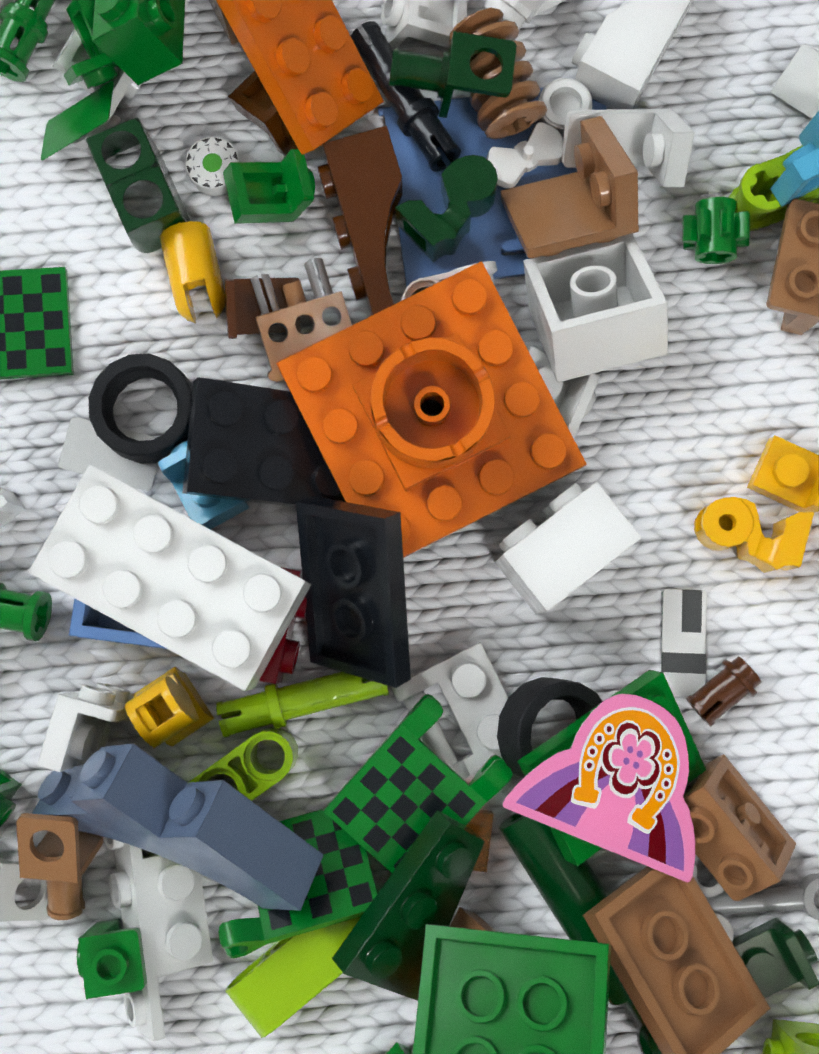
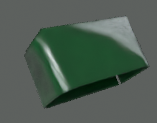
M137 117L86 139V142L131 243L139 252L152 253L162 248L160 235L163 230L178 223L188 222L190 218L159 149ZM139 144L141 146L138 160L128 168L116 169L105 162L113 155ZM155 158L159 165L157 167L152 166L155 162ZM146 180L153 182L162 192V205L159 211L151 217L137 218L129 214L125 209L123 202L125 191L131 184L137 181Z

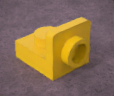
M774 435L768 439L747 488L798 512H818L819 455Z

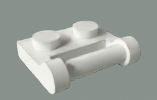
M481 642L411 676V680L397 688L390 687L397 702L404 701L409 712L419 699L425 695L423 690L437 683L439 684L472 753L457 760L438 721L421 738L428 748L463 779L478 772L491 756L497 755L502 758L497 740L499 715L508 696Z

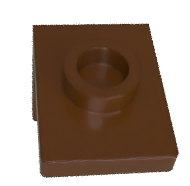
M252 278L224 279L227 335L229 339H237V335L260 334L255 317L260 316L261 311L251 283ZM259 278L261 288L270 313L272 312V309L268 300V296L262 278ZM270 278L279 308H287L288 305L282 285L299 281V278ZM301 316L295 322L298 332H301ZM280 324L271 325L268 334L286 333L285 328Z

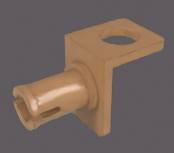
M31 813L21 814L16 821L20 878L46 880L48 900L46 909L48 916L52 919L69 920L81 915L82 909H85L82 875L104 843L103 836L79 831L78 821L74 817ZM38 831H48L38 846L35 847L33 842L34 834Z

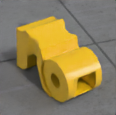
M726 497L710 503L698 513L694 521V531L700 543L711 550L722 551L736 546L737 558L755 565L763 573L778 569L787 571L801 567L814 512H798L774 523L772 536L768 538L761 531L755 503L743 498Z
M173 667L133 694L134 698L125 703V710L134 728L153 749L164 742L173 747L215 719L186 673L181 672L177 667Z

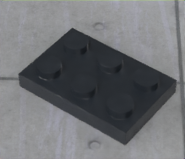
M200 377L193 381L182 494L296 507V501L310 496L346 502L290 391Z
M315 496L296 501L302 578L311 584L305 595L307 599L306 622L310 662L394 688L411 680L400 512Z

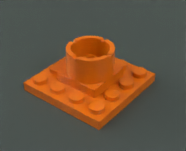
M482 261L276 363L345 501L400 512L403 558L587 465ZM432 400L437 401L443 410L436 416H428L421 410V406L424 402Z

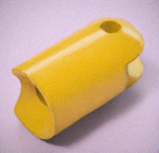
M193 221L182 222L168 227L161 233L160 243L172 295L179 314L187 321L196 324L195 311L189 291L198 286H206L213 312L216 318H218L224 310L226 300L210 228L204 223Z

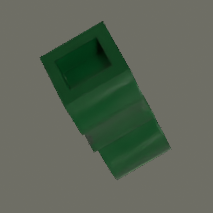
M468 155L456 159L441 174V193L446 211L443 214L432 213L422 200H408L395 207L397 226L433 263L444 255L455 254L461 239L470 231L471 218L485 214L494 204L498 180L495 167L489 160L478 155Z

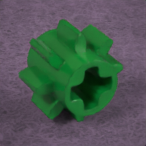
M710 197L698 201L695 204V215H683V249H695V260L699 263L722 264L735 260L737 258V247L749 246L750 212H737V201L729 197Z

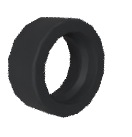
M152 354L127 355L110 363L95 379L88 397L89 419L96 435L121 457L140 464L158 463L161 459L169 456L177 445L188 440L193 386L185 374L167 359ZM142 378H153L164 382L172 389L177 400V415L173 425L162 436L153 440L138 441L127 437L118 429L114 420L113 407L118 395L128 384Z
M540 677L523 683L508 697L499 715L497 740L502 759L511 768L513 774L522 779L525 777L518 760L532 751V725L539 711L551 700H564L574 709L577 720L603 702L595 691L579 682Z

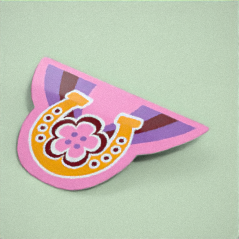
M622 693L604 700L582 723L575 735L571 748L558 752L539 764L516 784L503 801L502 806L508 810L682 881L690 882L692 879L695 863V834L690 810L683 798L689 774L686 740L675 717L665 708L649 699Z

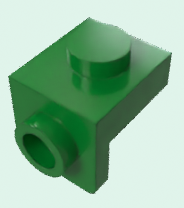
M72 0L66 9L89 59L72 65L64 74L69 86L84 80L87 89H91L118 76L114 68L117 65L92 41L95 0Z
M291 149L281 162H230L223 172L235 224L294 222L314 200V175L307 168L305 155H302L298 149Z
M120 918L95 923L78 938L77 968L79 975L84 981L86 999L141 991L145 987L147 977L139 928L121 929Z

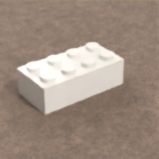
M90 464L28 571L29 574L243 691L256 687L311 586L305 580Z

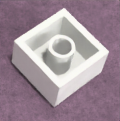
M633 233L617 237L613 241L606 243H592L563 250L554 256H539L523 260L529 312L557 383L668 355V302Z
M597 481L585 491H582L577 483L573 484L542 510L548 518L544 523L537 527L529 519L505 537L499 544L504 554L495 564L535 614L548 612L642 538Z

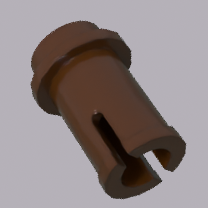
M739 656L732 662L725 659L722 662L724 669L692 696L689 695L686 698L691 707L696 709V713L710 727L747 694L753 698L757 694L754 688L762 683L755 671Z

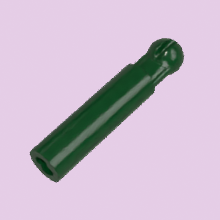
M516 812L501 823L499 829L569 940L598 943L583 914L606 898L608 893L587 861H584L579 866L565 861L548 825ZM610 964L609 1003L611 1005L625 1004L638 1025L637 1042L642 1054H662Z

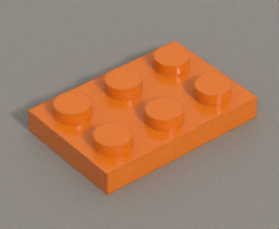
M216 0L302 155L315 150L384 102L332 0Z

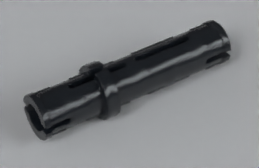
M369 21L362 24L372 44H367L357 28L351 34V38L368 71L399 116L397 125L405 136H412L432 171L438 172L446 169L447 166L443 162L437 148L440 147L450 163L459 158L461 149L438 119V107L431 98H424L420 89L396 85L394 87L389 86L393 49L376 22Z

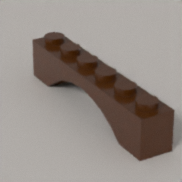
M387 126L324 143L326 164L317 166L326 199L336 197L341 215L332 217L341 250L350 247L352 249L356 266L348 268L347 271L356 301L367 300L371 316L394 305L386 273V249L392 222L396 214L395 207L401 201L403 190L402 175ZM432 400L424 402L421 406V410L428 416H436L443 410L437 401Z

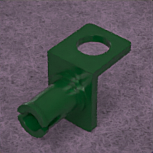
M453 31L449 52L444 51L442 57L401 51L398 48H394L389 86L394 87L396 85L437 92V98H441L439 117L447 118L454 90L503 98L510 95L517 45L511 40ZM479 52L492 53L499 59L502 71L497 77L484 80L472 72L470 59Z

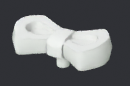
M538 122L533 127L528 140L519 142L514 146V149L492 147L488 152L487 160L496 169L497 185L505 189L513 188L524 173L530 172L538 166L558 165L562 157L563 138L553 126Z

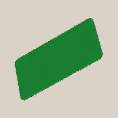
M110 81L47 122L41 153L42 161L104 124L109 119L114 87L113 81Z

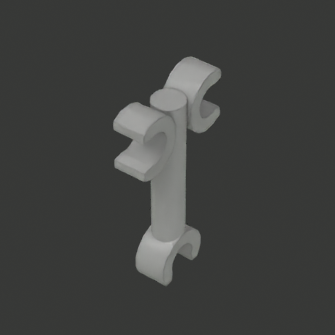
M694 864L693 877L731 942L734 939V930L730 921L722 914L803 910L806 914L819 921V906H815L813 901L815 893L819 890V873L804 877L798 884V887L765 888L740 901H734L714 877L705 883L698 882L697 867Z

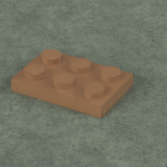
M647 866L583 914L598 943L611 945L610 964L662 1054H721L771 1009L693 876L690 882H685Z

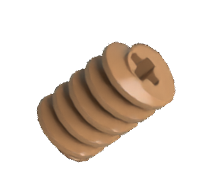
M492 7L477 11L460 21L450 33L449 44L451 43L453 31L511 40L516 43L517 48L510 95L503 98L470 92V103L473 109L478 112L477 123L481 130L485 132L487 138L502 139L526 130L544 117L548 109L544 101H533L539 95L540 87L536 81H526L531 77L533 68L529 61L521 60L525 56L526 48L522 42L515 41L519 34L518 26L512 21H502L503 12ZM479 52L470 59L472 72L484 80L493 79L502 71L499 59L492 53Z

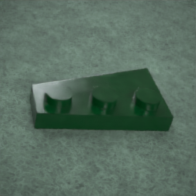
M437 810L332 957V960L343 974L418 1001L426 924L449 927L485 841L471 828Z

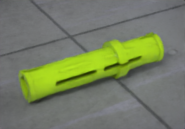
M338 672L278 688L277 684L265 685L264 692L225 702H216V712L223 719L218 722L222 735L226 738L232 734L273 724L275 729L287 726L286 720L382 695L388 696L389 691L387 685L344 672Z

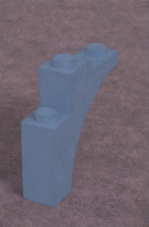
M134 743L100 747L84 764L62 772H51L39 788L38 798L40 800L32 814L74 817L78 821L79 831L114 839L174 861L226 886L254 902L262 909L300 911L323 858L321 852L224 780L187 783Z

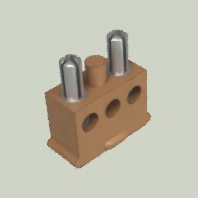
M314 258V262L325 296H322L315 269L310 259L305 262L304 266L315 299L306 301L301 281L291 282L282 285L288 305L287 308H279L269 274H261L272 309L270 313L258 275L251 279L261 311V315L255 317V321L271 368L267 373V377L271 381L279 382L284 380L276 364L277 362L352 326L342 291L332 292L322 258ZM326 308L335 310L338 315V321L334 326L325 324L322 319L323 311ZM299 316H305L311 320L312 329L308 334H301L297 331L295 322ZM280 324L285 328L286 337L282 342H274L270 339L268 331L271 325Z

